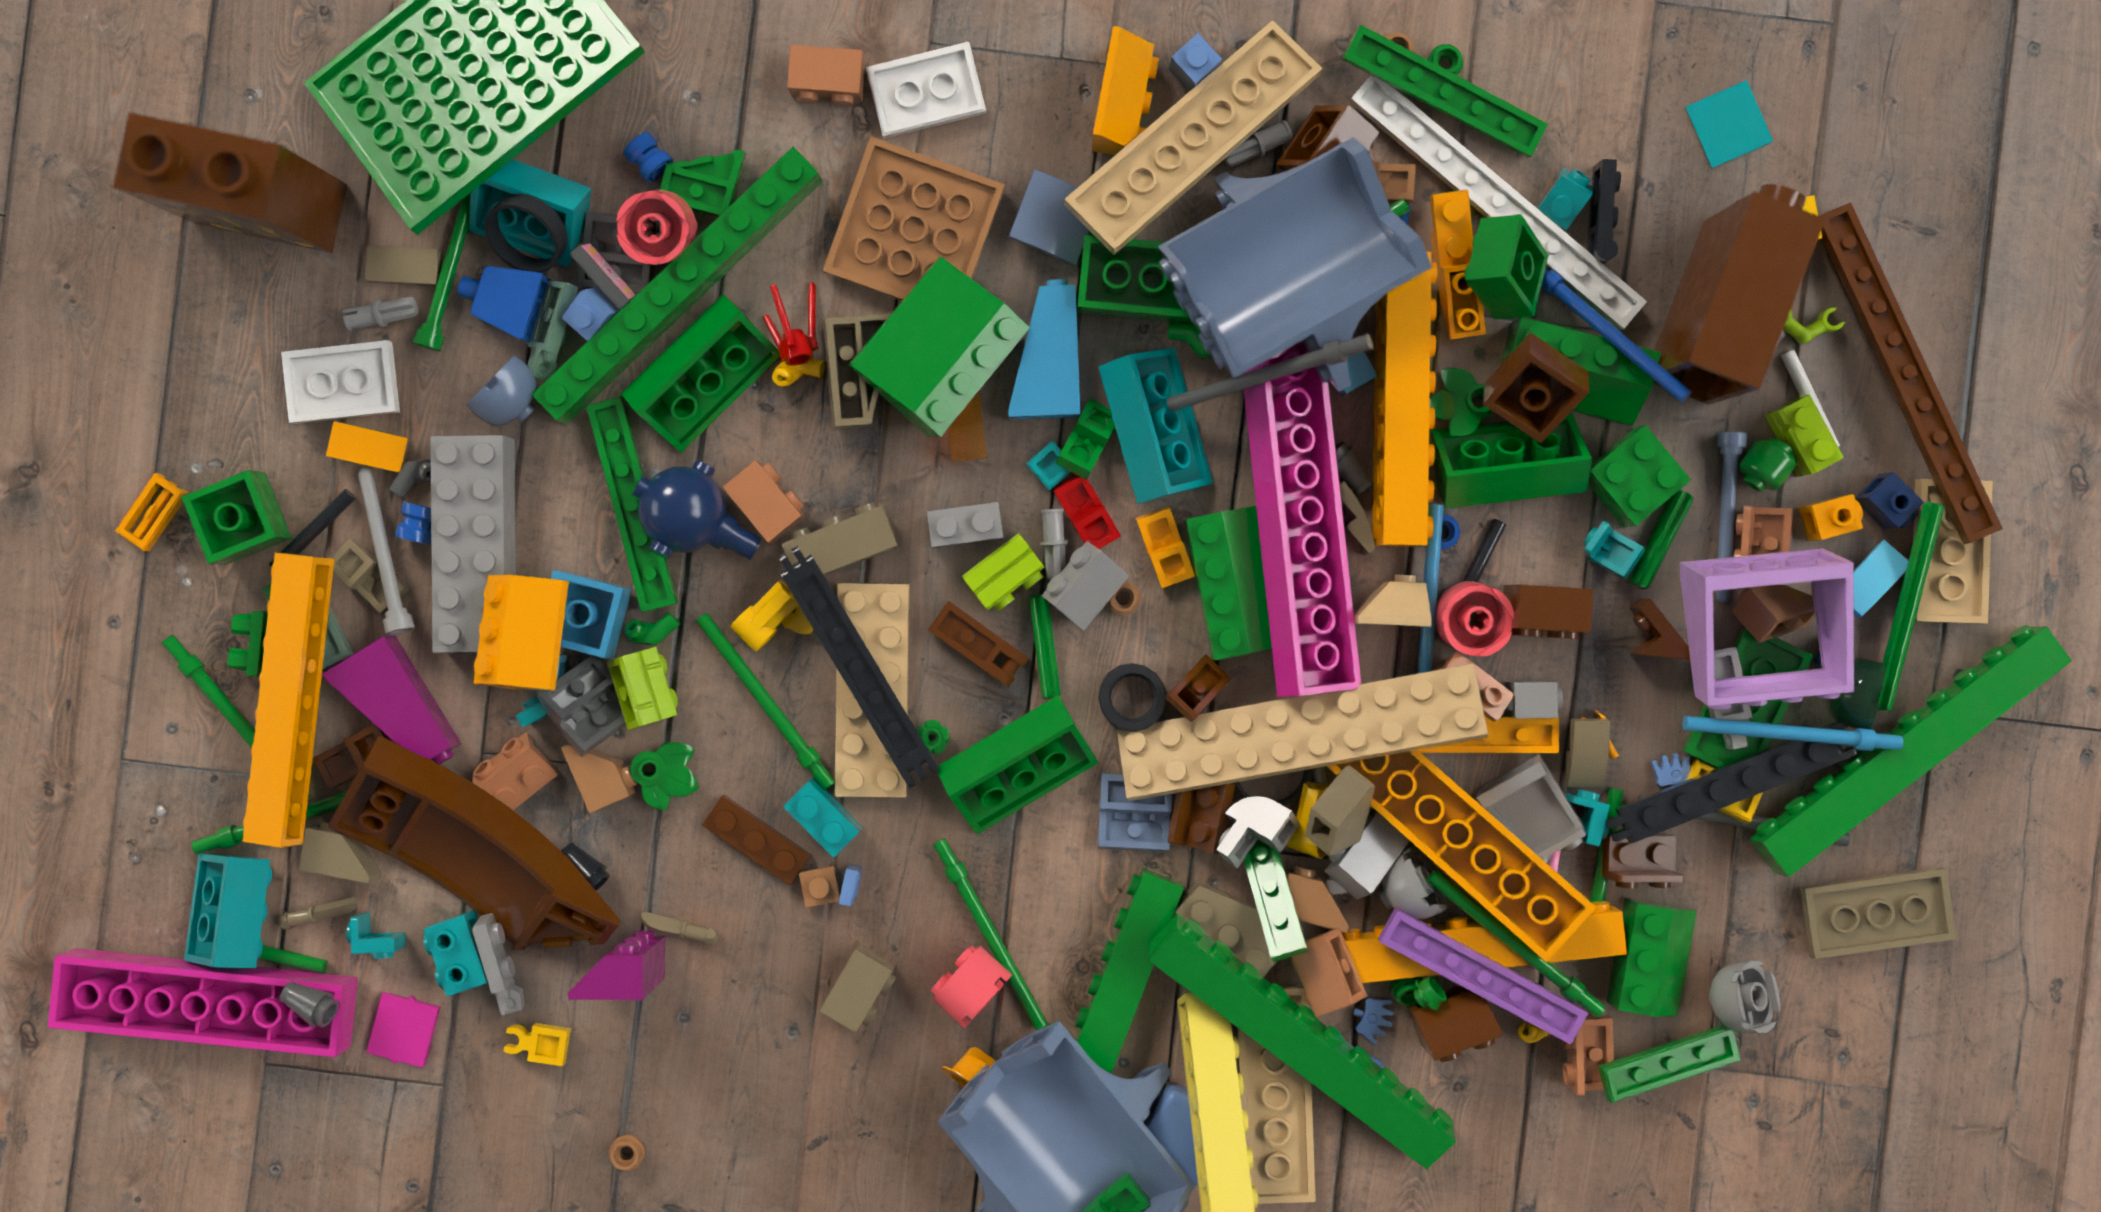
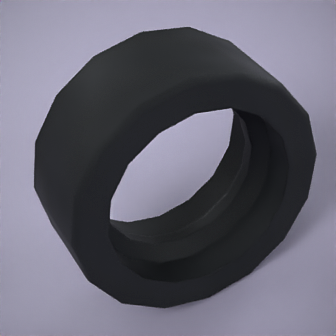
M1129 663L1117 666L1106 675L1100 685L1098 698L1101 711L1111 724L1121 730L1135 732L1149 728L1159 720L1166 705V691L1163 682L1157 673L1144 665ZM1129 676L1140 677L1147 681L1152 688L1154 696L1152 706L1148 712L1137 718H1127L1119 714L1113 707L1111 700L1112 690L1116 683Z

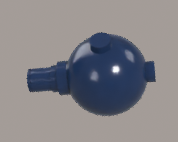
M696 460L693 467L678 466L665 469L657 473L650 480L641 476L632 492L633 496L639 498L638 515L641 526L646 535L653 541L649 550L663 558L669 559L672 552H693L709 544L717 549L721 547L726 550L730 549L750 560L755 554L761 538L740 527V524L735 522L736 518L726 513L723 493L712 479L715 470L701 461Z

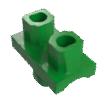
M257 610L252 611V614L232 616L231 634L250 635L248 649L233 647L229 649L227 667L246 671V676L260 675L264 654L263 640L266 635L268 618L267 611Z

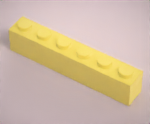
M1185 993L1177 1000L1201 1212H1255L1254 1208L1258 1206V1194L1256 1187L1251 1185L1250 1170L1253 1168V1155L1251 1149L1246 1146L1245 1133L1248 1131L1249 1126L1246 1111L1242 1110L1240 1095H1243L1244 1082L1241 1073H1237L1236 1059L1239 1057V1043L1237 1038L1233 1037L1230 1021L1193 993Z

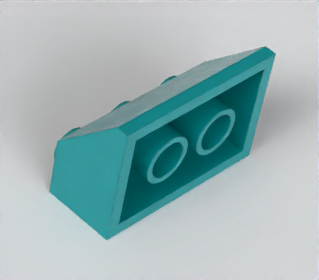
M512 159L471 192L469 231L486 237L484 223L487 215L505 196L526 194L548 204L563 221L568 236L567 248L556 263L568 268L572 264L573 258L570 253L579 245L585 229L586 212L590 210V187ZM506 208L498 211L499 228L511 246L544 259L554 257L555 246L552 236L537 218L519 209Z
M198 854L184 961L210 967L256 968L257 959L260 958L263 949L260 935L262 923H264L267 917L266 890L272 880L270 859Z

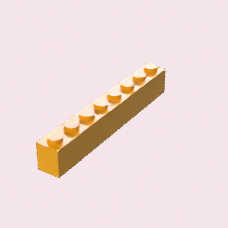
M275 553L274 563L271 568L270 599L267 604L266 635L263 640V663L259 676V699L255 712V735L251 748V771L247 784V807L243 820V842L279 848L303 844L335 561L332 558Z
M1591 902L1597 908L1549 961L1553 963L1627 955L1622 911L1614 906H1610V902ZM1466 917L1445 919L1446 924L1432 925L1431 921H1422L1505 967L1530 965L1477 921L1467 922ZM1385 925L1374 927L1375 932L1361 933L1360 929L1357 928L1348 929L1347 933L1341 932L1362 983L1440 975L1379 942L1378 937Z

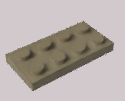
M1934 867L1800 886L1809 956L1813 959L1957 939L1946 868Z

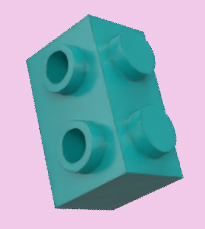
M474 910L436 922L423 929L425 933L423 936L425 950L429 955L433 956L437 968L435 969V979L438 986L444 989L446 997L488 983L472 931L473 926L478 921Z

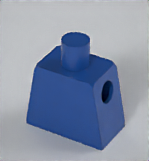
M486 266L480 280L468 276L461 278L458 286V296L474 301L471 308L472 315L529 343L547 283L551 279L537 272Z

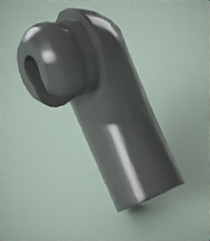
M421 459L406 462L389 489L405 498L414 483L431 482V460Z

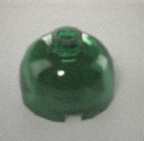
M1854 659V692L1840 693V697L1828 699V710L1836 721L1842 722L1852 729H1871L1879 703H1877L1879 691L1883 689L1885 663L1872 659Z

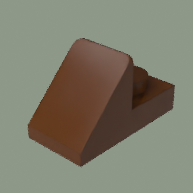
M1640 599L1629 608L1635 615L1633 622L1645 635L1648 633L1651 635L1632 650L1630 654L1690 660L1689 646L1651 599Z
M1205 654L1165 698L1192 722L1232 678Z

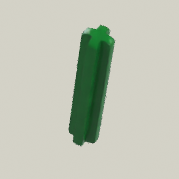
M1679 490L1670 498L1645 548V552L1630 578V582L1633 585L1642 589L1650 588L1694 500L1691 494Z
M1042 594L1033 595L1029 600L1041 694L1043 699H1052L1057 695L1060 697L1061 692L1049 601Z

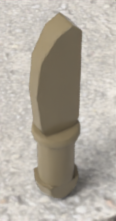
M351 897L322 905L310 906L308 909L291 913L285 912L278 918L277 923L282 929H292L294 926L339 917L352 912L356 908L357 898Z
M649 912L641 913L642 923L648 929L658 933L680 936L681 939L688 938L704 942L706 945L714 944L719 940L717 931L710 927L707 929L689 924L687 921L683 923L681 920Z

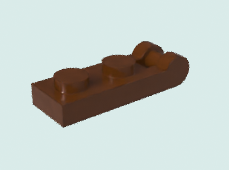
M950 601L946 603L928 629L1008 687L1015 680L1013 675L1020 665L1024 667L1030 659ZM1000 651L1009 657L1002 668L993 663Z

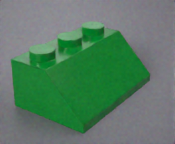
M1625 897L1622 913L1627 955L1614 956L1606 1002L1619 1011L1653 1017L1678 1016L1697 911Z

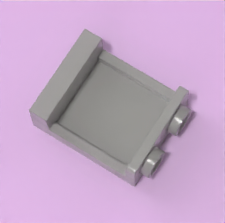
M1539 754L1477 789L1476 797L1484 809L1487 808L1493 817L1544 862L1547 863L1551 859L1550 855L1560 849L1566 852L1583 842L1582 837L1586 835L1585 826Z

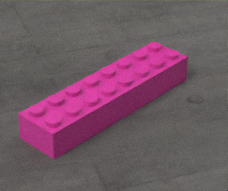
M75 948L58 954L54 958L48 1028L336 1057L351 1048L358 977L257 966L256 968L210 967L178 958ZM289 982H294L332 993L334 999L339 1001L338 1011L327 1026L320 1027L317 1025L312 1027L286 1006L285 1003L280 1001L282 990Z

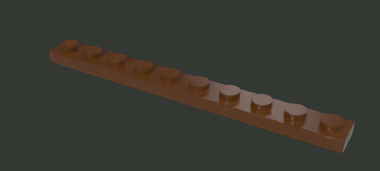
M1851 202L1819 215L1826 218L1821 230V239L1963 545L2002 530L2001 523Z

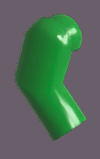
M1169 323V340L1186 341L1195 354L1202 359L1212 358L1211 353L1208 354L1199 339L1198 335L1201 332L1197 324Z

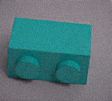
M815 778L809 780L783 806L833 858L863 829V826L826 789L824 790Z

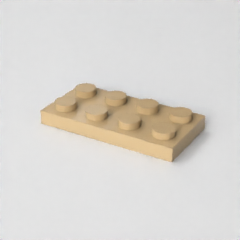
M1915 479V493L1924 503L1933 502L1944 506L1915 621L1988 624L1991 534L1963 545L1934 480ZM1980 480L1992 504L1993 481ZM1923 504L1915 511L1918 515L1914 519L1913 542Z

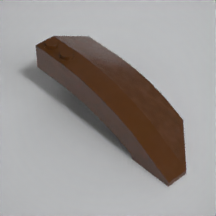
M381 736L377 738L327 826L387 854L424 874L457 896L479 915L493 913L496 923H501L504 929L505 938L513 944L512 950H525L527 944L541 943L544 948L571 947L573 941L588 940L590 945L605 944L621 921L570 859L540 831L510 807L448 768Z

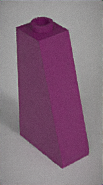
M383 636L322 673L326 681L400 746L425 758H429L440 765L454 756L452 750L461 745L460 740L396 636Z

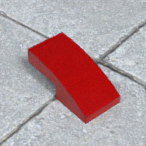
M1075 475L1052 489L1084 544L1088 541L1096 548L1101 549L1121 537L1088 479L1086 480Z

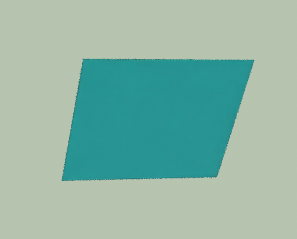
M1747 80L1685 106L1711 168L1774 142Z

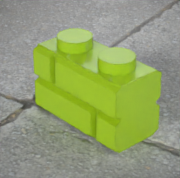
M1810 394L1794 398L1764 415L1776 438L1794 450L1792 455L1796 461L1794 471L1798 477L1813 475L1844 458Z
M1018 533L962 575V578L987 610L995 607L997 611H1000L1015 599L1011 594L1021 585L1027 590L1041 580L1043 576L1040 571L1045 567Z
M657 647L624 655L607 662L628 730L677 715L678 698L675 691L668 686L665 676L668 669L667 662L662 654H658Z

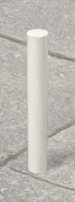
M1793 349L1780 355L1799 396L1802 397L1810 394L1839 447L1840 444L1795 350Z

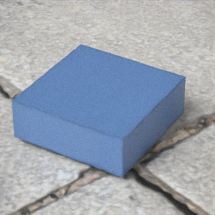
M849 864L846 868L838 904L851 907L855 903L863 871L861 869L862 866Z

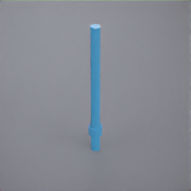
M1429 504L1428 517H1433L1434 530L1432 538H1428L1426 545L1424 583L1427 585L1432 620L1431 627L1420 626L1417 673L1414 674L1432 671L1443 504Z
M1684 716L1682 721L1683 730L1849 745L1853 746L1855 750L1872 751L1874 748L1901 750L1903 747L1902 736L1877 734L1873 729L1856 728L1855 731L1694 716Z

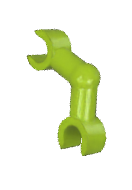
M1829 308L1820 313L1815 322L1804 327L1792 318L1790 310L1783 330L1795 338L1799 344H1807L1824 332L1831 333L1839 330L1845 322L1835 326L1830 325L1827 321V316L1837 308Z

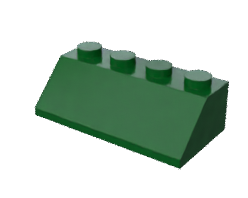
M722 294L621 394L640 417L682 453L780 357V353L765 335Z
M1520 317L1511 323L1501 364L1531 332L1589 372V393L1572 410L1573 412L1633 426L1653 387L1654 380L1604 337L1525 317ZM1639 347L1659 363L1661 352Z
M1568 414L1542 443L1509 421L1479 424L1472 434L1464 437L1450 436L1449 428L1436 429L1431 432L1432 444L1435 450L1434 463L1437 486L1445 509L1587 492L1592 458L1573 414Z
M1057 695L938 765L940 771L937 773L949 798L974 832L979 834L1099 762L1061 698Z

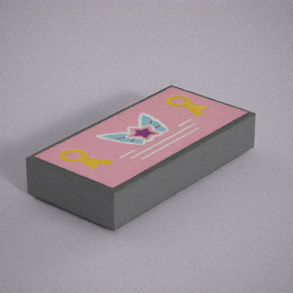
M590 242L579 245L570 253L571 257L617 309H622L636 296Z

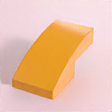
M333 421L326 456L400 472L408 438Z
M1166 506L1136 517L1138 528L1161 588L1195 577L1170 507Z

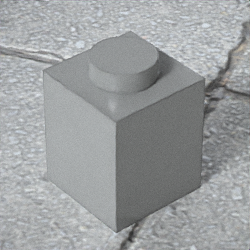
M1506 681V688L1515 694L1506 707L1508 717L1514 719L1558 718V710H1561L1563 707V693L1561 688H1558V682Z

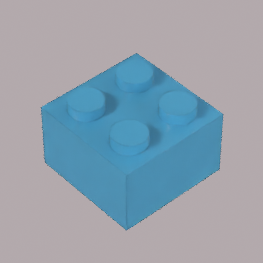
M553 570L551 579L569 581L561 647L601 658L614 657L632 588L563 570Z

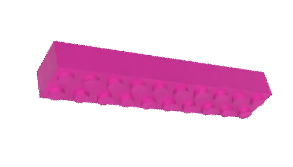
M1303 340L1244 373L1310 352ZM1315 367L1243 389L1277 697L1357 689L1358 685L1362 684L1328 382L1324 383Z

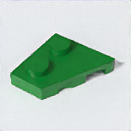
M737 149L732 150L733 153L715 157L708 155L698 157L690 162L678 161L668 163L665 167L660 190L670 191L679 195L694 211L719 217L733 204L746 153L744 150Z

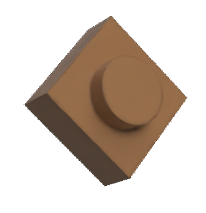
M836 865L799 872L805 908L839 902L841 892Z

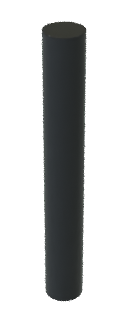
M344 489L280 553L299 555L356 497L349 490ZM274 559L269 563L271 568L274 563Z
M1493 519L1462 582H1479L1506 527L1505 523Z

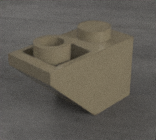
M1350 765L1344 767L1311 807L1305 836L1329 856L1360 842L1375 785Z

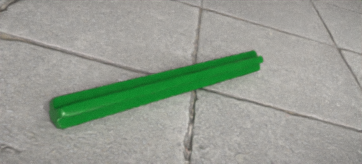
M1925 502L1922 507L1872 700V707L1878 710L1891 711L1894 704L1944 512L1942 504Z

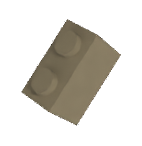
M859 943L819 1012L855 1033L861 1024L868 1027L878 1010V1007L874 1006L873 1003L879 993L884 996L887 995L896 979L891 974L895 964Z

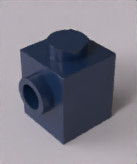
M1894 472L1878 474L1855 497V500L1860 503L1861 507L1883 529L1904 528L1908 526L1918 515L1915 511L1924 503Z

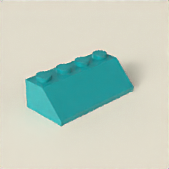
M1175 347L1129 354L1099 366L1103 387L1137 504L1213 484L1192 406L1171 411L1167 404L1169 397L1187 392Z

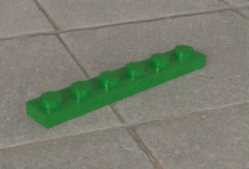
M1363 25L1357 27L1341 59L1527 158L1532 157L1548 126L1544 121Z
M620 396L587 405L586 408L641 613L678 604L667 559L649 550L653 541L646 535L639 520V498L632 495L641 476H644L624 398Z

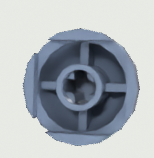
M514 355L466 406L478 418L493 425H506L515 418L523 422L536 408L531 403L534 399L532 394L537 390L536 378L527 364Z

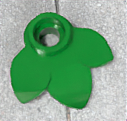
M1442 369L1440 377L1445 390L1439 391L1429 399V408H1434L1436 419L1449 421L1450 436H1468L1477 429L1481 419L1489 417L1494 412L1485 405L1482 408H1477L1473 405L1472 399L1475 397L1483 401L1484 384H1477L1473 375L1464 369Z
M666 742L655 752L643 751L633 758L630 772L635 782L641 785L642 797L649 806L665 811L671 796L684 797L699 789L695 776L685 767L695 752L693 747L681 742ZM646 763H652L655 765V771L651 775H645L642 773V767Z

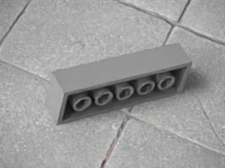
M503 435L430 436L433 652H478L479 625L482 621L485 600L484 589L487 584L488 575H516L515 439Z

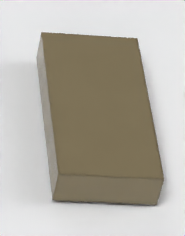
M367 245L365 281L369 283L437 286L441 272L442 251L433 248Z

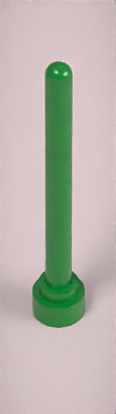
M471 193L460 202L426 324L422 323L420 329H416L412 342L418 346L435 351H441L445 339L442 336L443 329L440 326L469 229Z

